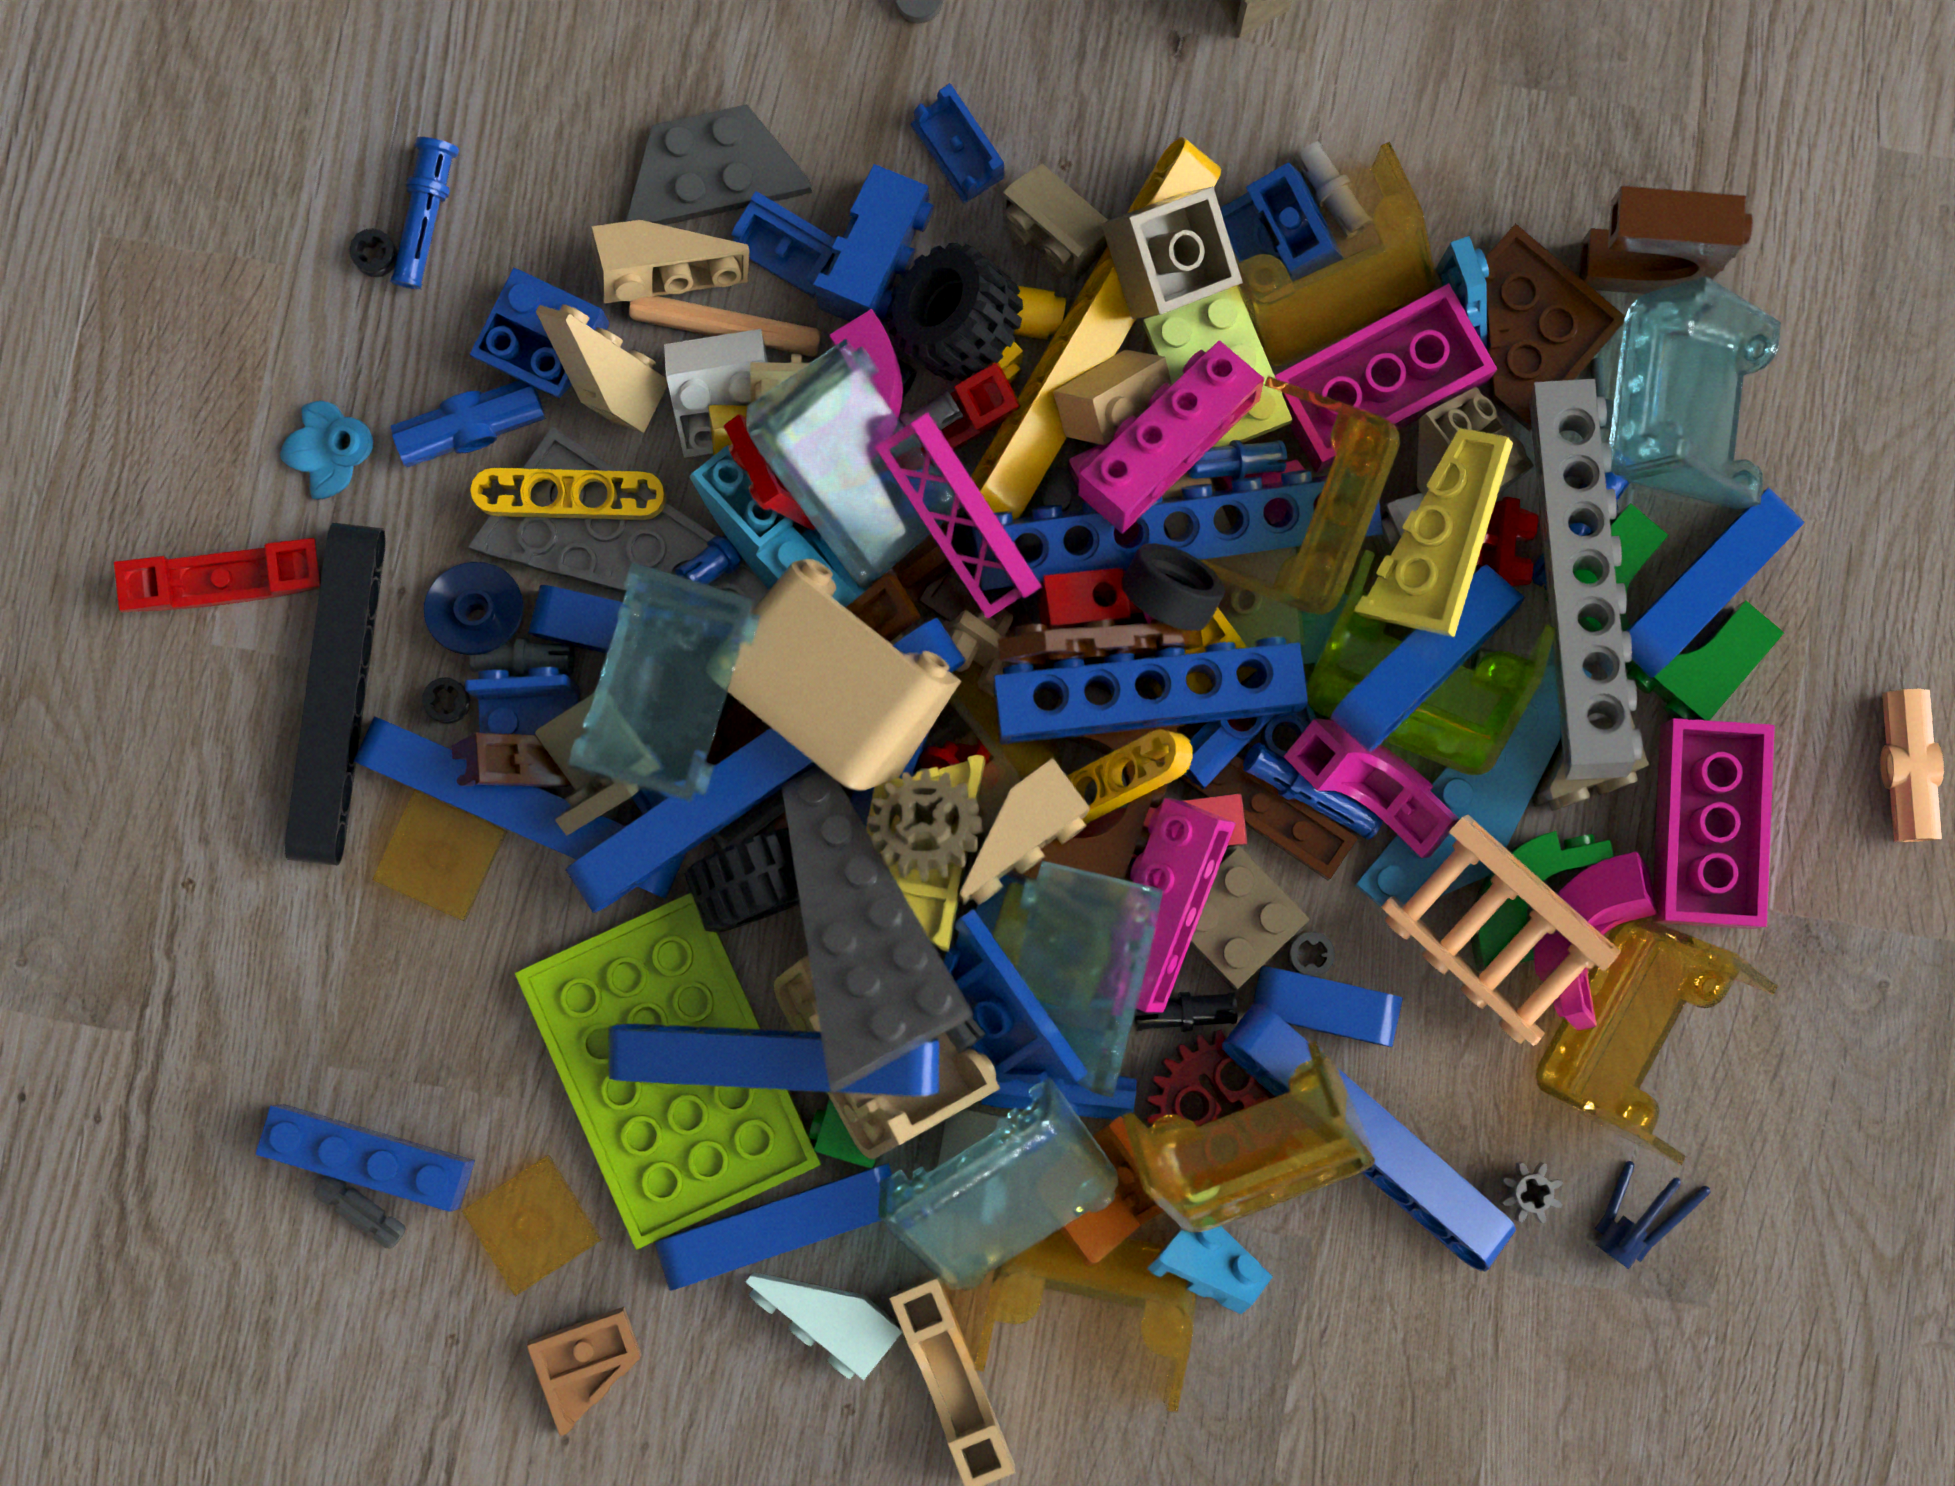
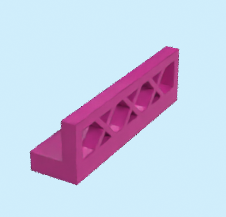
M928 412L874 447L987 619L1020 597L1025 598L1042 587ZM912 434L916 435L926 451L922 473L900 468L889 451ZM930 460L933 461L942 477L928 474ZM906 475L921 478L918 493ZM926 480L948 484L954 493L950 516L929 512L922 501ZM959 503L971 520L956 517ZM934 518L949 521L946 536ZM955 523L977 528L982 536L978 558L959 555L955 552L951 545ZM987 545L999 563L984 560ZM962 561L977 564L974 579ZM983 566L1003 569L1015 588L990 604L979 588Z

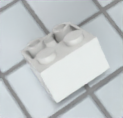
M761 329L664 344L666 378L684 458L713 453L709 405L751 406L750 364L751 362H768Z

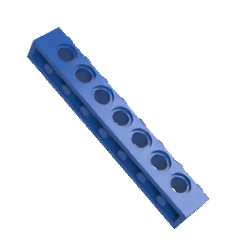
M1360 463L1335 465L1330 467L1331 475L1313 478L1311 470L1286 472L1281 474L1282 482L1262 484L1261 477L1236 479L1231 481L1232 489L1212 491V484L1182 487V496L1162 498L1161 496L1136 520L1138 535L1134 541L1125 545L1115 542L1113 536L1115 527L1086 501H1082L1083 510L1063 512L1062 505H1047L1032 508L1033 517L1013 519L1012 512L994 513L1013 543L1023 533L1029 532L1038 536V551L1030 558H1023L1038 582H1041L1045 575L1122 568L1125 571L1128 569L1137 550L1143 544L1150 543L1168 545L1182 550L1199 560L1383 534L1377 476L1375 473L1367 470L1361 471ZM1323 491H1331L1335 496L1333 511L1327 516L1317 517L1313 509L1315 498ZM1282 498L1286 504L1285 516L1277 523L1268 524L1263 515L1265 505L1271 499ZM1223 505H1233L1237 511L1235 524L1228 530H1217L1214 525L1215 512ZM1173 512H1184L1188 519L1186 531L1175 538L1167 537L1163 527L1165 519ZM971 526L975 558H978L982 536L976 527ZM1073 526L1086 527L1089 532L1087 545L1079 551L1066 550L1063 544L1066 531ZM987 545L984 560L999 563ZM983 566L979 583L982 590L1014 586L1003 569Z

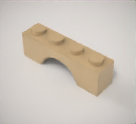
M939 1274L891 1293L890 1301L908 1346L925 1379L939 1415L947 1444L964 1486H984L1015 1473L1014 1461Z

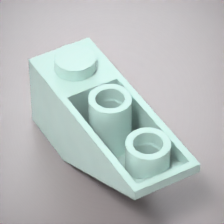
M756 1272L746 1281L753 1288L749 1296L760 1307L770 1314H773L776 1309L780 1310L792 1320L788 1326L789 1330L809 1346H812L815 1341L821 1344L831 1353L827 1361L848 1379H851L856 1373L864 1380L903 1332L899 1322L863 1294Z

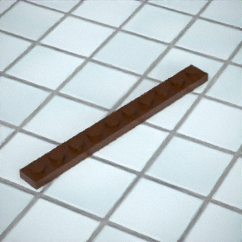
M950 566L932 579L918 598L919 604L944 621L947 620L949 622H952L965 610L974 615L980 609L953 566ZM1012 603L1004 608L1013 615L1009 630L1015 634L1017 627L1032 625L1029 615ZM1033 667L1034 671L1048 670L1046 668ZM1090 684L1091 686L1110 692V690L1103 684ZM1135 687L1139 696L1147 700H1153ZM1045 688L1056 697H1060L1054 690ZM1185 724L1183 727L1178 725L1176 732L1184 734L1190 741L1199 730L1190 724ZM1235 756L1205 789L1191 782L1184 774L1177 778L1205 798L1241 794L1245 825L1327 881L1332 878L1358 839L1309 805L1295 798L1288 800L1280 796L1277 788L1243 771L1244 760L1238 756Z

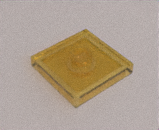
M415 789L372 880L466 922L508 831Z
M550 1155L545 1156L462 1210L514 1296L521 1294L603 1240Z

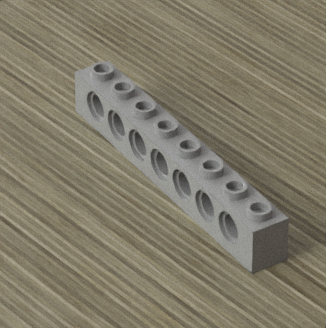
M1595 379L1534 382L1529 408L1566 780L1628 777L1635 760H1640L1642 757V739L1640 730L1631 728L1630 711L1636 710L1637 692L1635 681L1626 680L1625 662L1631 661L1632 645L1629 631L1621 632L1620 614L1626 613L1627 599L1624 583L1616 584L1615 566L1621 565L1622 553L1620 537L1611 536L1610 519L1616 518V494L1614 489H1606L1605 473L1611 471L1612 464L1610 443H1602L1600 427L1606 426V400L1604 396L1597 397ZM1567 430L1574 431L1583 440L1569 442L1560 433ZM1571 476L1579 477L1587 483L1588 487L1575 489L1570 487L1564 479ZM1583 523L1592 530L1593 534L1589 536L1576 535L1570 530L1569 525ZM1577 570H1588L1597 577L1598 581L1592 584H1585L1577 580L1573 573ZM1583 617H1592L1601 623L1603 629L1598 632L1586 631L1580 626L1578 620ZM1588 665L1600 666L1606 671L1608 678L1602 681L1592 680L1585 675L1583 667ZM1594 713L1604 714L1612 721L1613 727L1607 730L1597 729L1590 724L1587 716Z

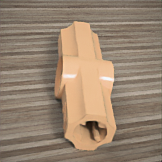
M1903 689L1885 692L1882 694L1886 745L1883 746L1881 751L1880 771L1885 788L1890 789L1894 842H1921L1942 839L1938 787L1943 780L1944 761L1941 748L1938 743L1934 742L1930 690Z

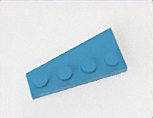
M1552 642L1432 783L1434 787L1431 789V792L1459 819L1468 814L1505 848L1561 738ZM1583 667L1585 675L1591 678L1592 674Z

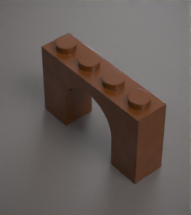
M1621 186L1611 200L1609 230L1591 228L1581 241L1579 277L1594 290L1696 298L1708 284L1712 283L1713 278L1720 271L1724 270L1725 265L1732 258L1736 257L1743 244H1748L1750 241L1753 218L1751 213H1745L1746 196Z
M1091 685L1084 689L1086 699L1094 705H1105L1112 700V695L1108 691ZM1060 697L1058 699L1055 709H1057L1062 704ZM1178 725L1065 737L1064 739L1108 755L1155 730L1162 729L1178 733L1176 732ZM1164 756L1157 760L1150 758L1151 761H1159L1165 763ZM1131 760L1126 763L1122 771L1126 786L1132 782L1135 774V766ZM1168 783L1127 803L1123 817L1108 831L1090 838L1072 837L1063 844L1055 838L1040 849L1045 857L1022 874L1014 868L1006 876L1111 913L1116 901L1121 903L1127 899L1133 880L1130 879V874L1126 873L1132 854L1139 856L1141 853H1144L1150 836L1148 827L1143 825L1149 807L1156 809L1161 805Z

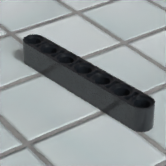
M332 523L328 531L285 837V855L287 860L338 866L343 857L356 768L354 759L359 746L385 556L386 537L383 528Z

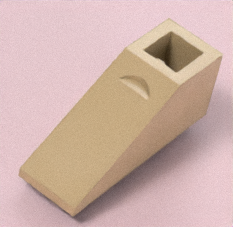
M644 220L591 226L592 261L604 303L633 301L645 297L681 294L693 290L729 287L735 284L748 283L749 247L747 244Z
M562 304L560 310L539 305L536 313L580 402L616 425L644 433L668 386L667 378L653 370L656 362L635 350L626 352L620 348L623 343L620 337L599 327L593 330L587 326L589 317L573 307Z
M1053 758L1011 788L960 892L959 900L963 905L973 898L978 904L983 903L1003 888L999 879L1014 868L1020 874L1024 873L1045 857L1040 850L1055 838L1063 844L1086 827L1082 819L1087 816L1090 807Z

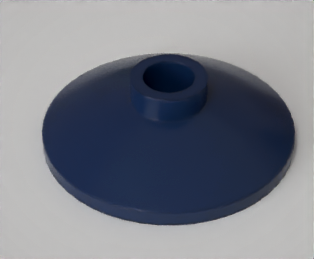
M485 562L462 563L446 570L430 586L424 601V619L430 634L444 648L463 655L485 654L504 645L520 626L524 610L523 597L513 577L502 568ZM474 610H483L485 612V615L479 620L471 621L468 619L469 614Z

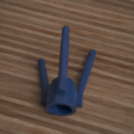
M1627 1161L1620 1178H1618L1606 1212L1595 1227V1230L1602 1234L1596 1246L1630 1269L1636 1259L1641 1262L1658 1241L1710 1194L1711 1190L1708 1186L1701 1187L1648 1235L1645 1230L1680 1187L1681 1180L1677 1177L1673 1178L1636 1224L1624 1215L1616 1223L1615 1218L1635 1166L1632 1161Z

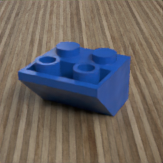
M513 267L469 355L560 399L572 384L536 313L538 306L541 305L560 310L562 304L573 307L589 317L587 326L593 330L596 327L607 330L610 322L602 308Z

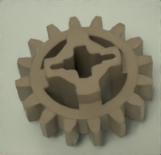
M923 769L921 780L913 781L908 772L903 773V786L899 788L887 782L884 785L887 800L874 798L872 804L876 815L868 817L869 830L871 833H874L870 837L874 852L882 851L883 865L887 868L898 862L899 873L903 878L912 869H917L921 881H927L929 870L937 869L942 878L947 877V864L950 862L963 868L966 865L963 850L976 852L978 844L975 834L982 833L981 818L976 816L979 813L978 802L976 798H968L967 785L962 782L952 788L950 774L944 772L938 781L931 780L929 769ZM897 814L900 817V823L895 826L896 833L892 835L891 825ZM958 815L959 826L955 835H953L950 831V826L954 824L953 817Z

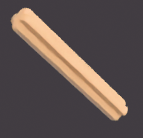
M660 296L639 298L630 301L629 305L630 318L635 321L708 336L761 329L765 347L811 357L816 356L820 346L821 334L817 328Z

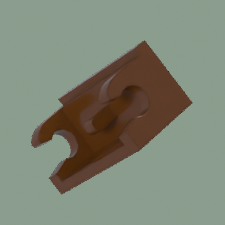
M474 733L452 745V759L466 760L467 764L465 774L459 775L456 780L460 786L504 785L555 788L571 785L536 735Z

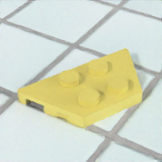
M974 755L967 757L968 761L942 769H938V767L929 769L931 780L938 781L944 772L949 773L952 788L964 782L967 785L968 798H976L978 802L985 766L984 756ZM923 771L917 772L912 777L913 781L921 780ZM900 778L888 781L897 788L903 786V780ZM886 783L874 787L872 801L874 798L887 800L884 787ZM871 802L869 817H870V816H873V815H876V814L874 813V809H873V804H872V802ZM897 814L891 825L892 835L896 833L895 826L900 823V817ZM958 815L953 817L954 824L950 826V831L953 835H955L959 826ZM867 822L866 830L871 837L874 833L870 832ZM963 850V852H964V854H965V861H966L968 851ZM898 862L889 866L890 872L930 941L941 950L949 951L965 866L962 868L950 862L947 864L948 876L942 878L937 869L929 870L927 881H921L917 869H912L903 878L899 873Z

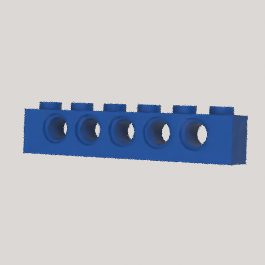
M1269 637L1255 641V647L1236 649L1235 643L1222 642L1206 646L1205 653L1185 655L1184 648H1167L1154 652L1155 658L1135 660L1132 653H1120L1104 657L1103 664L1084 666L1083 659H1065L1054 662V669L1034 671L1031 664L1003 668V674L994 675L993 681L1000 744L1301 712L1308 703L1300 642L1286 644L1285 637ZM1242 667L1256 669L1262 677V686L1255 689L1242 686L1237 679V670ZM1194 672L1207 675L1212 682V690L1206 694L1192 692L1186 684V676ZM1141 678H1152L1160 684L1162 695L1154 700L1144 699L1137 693L1135 683ZM1093 683L1103 684L1110 690L1112 700L1105 705H1094L1086 699L1084 689ZM1041 689H1052L1059 694L1062 704L1055 710L1044 711L1036 706L1033 695Z

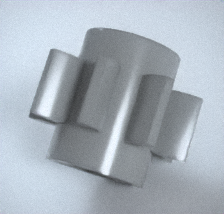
M1516 1162V1171L1518 1173L1512 1179L1500 1177V1182L1508 1186V1196L1499 1200V1203L1504 1206L1514 1205L1517 1207L1514 1220L1522 1223L1526 1219L1528 1212H1532L1534 1218L1539 1223H1546L1544 1211L1550 1206L1555 1208L1562 1207V1204L1554 1199V1189L1559 1188L1563 1182L1558 1179L1548 1180L1545 1178L1547 1165L1544 1163H1539L1535 1167L1534 1172L1529 1173L1527 1166L1523 1162ZM1527 1180L1529 1183L1540 1185L1541 1191L1534 1195L1535 1204L1521 1199L1520 1194L1527 1190Z

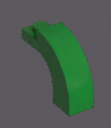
M1557 831L1533 838L1510 851L1542 881L1553 874L1591 866L1614 857L1611 841L1606 840L1595 843L1593 834L1564 840L1565 850H1561ZM1491 872L1489 876L1485 877L1474 904L1493 885L1490 879L1495 873ZM1519 895L1514 900L1508 898L1471 938L1478 972L1484 971L1527 924L1529 904ZM1533 949L1519 963L1534 960Z

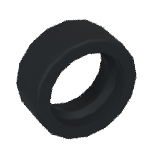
M1158 543L1143 544L1135 553L1121 580L1123 592L1144 613L1172 627L1190 631L1201 630L1206 627L1225 594L1222 580L1205 563L1182 550Z

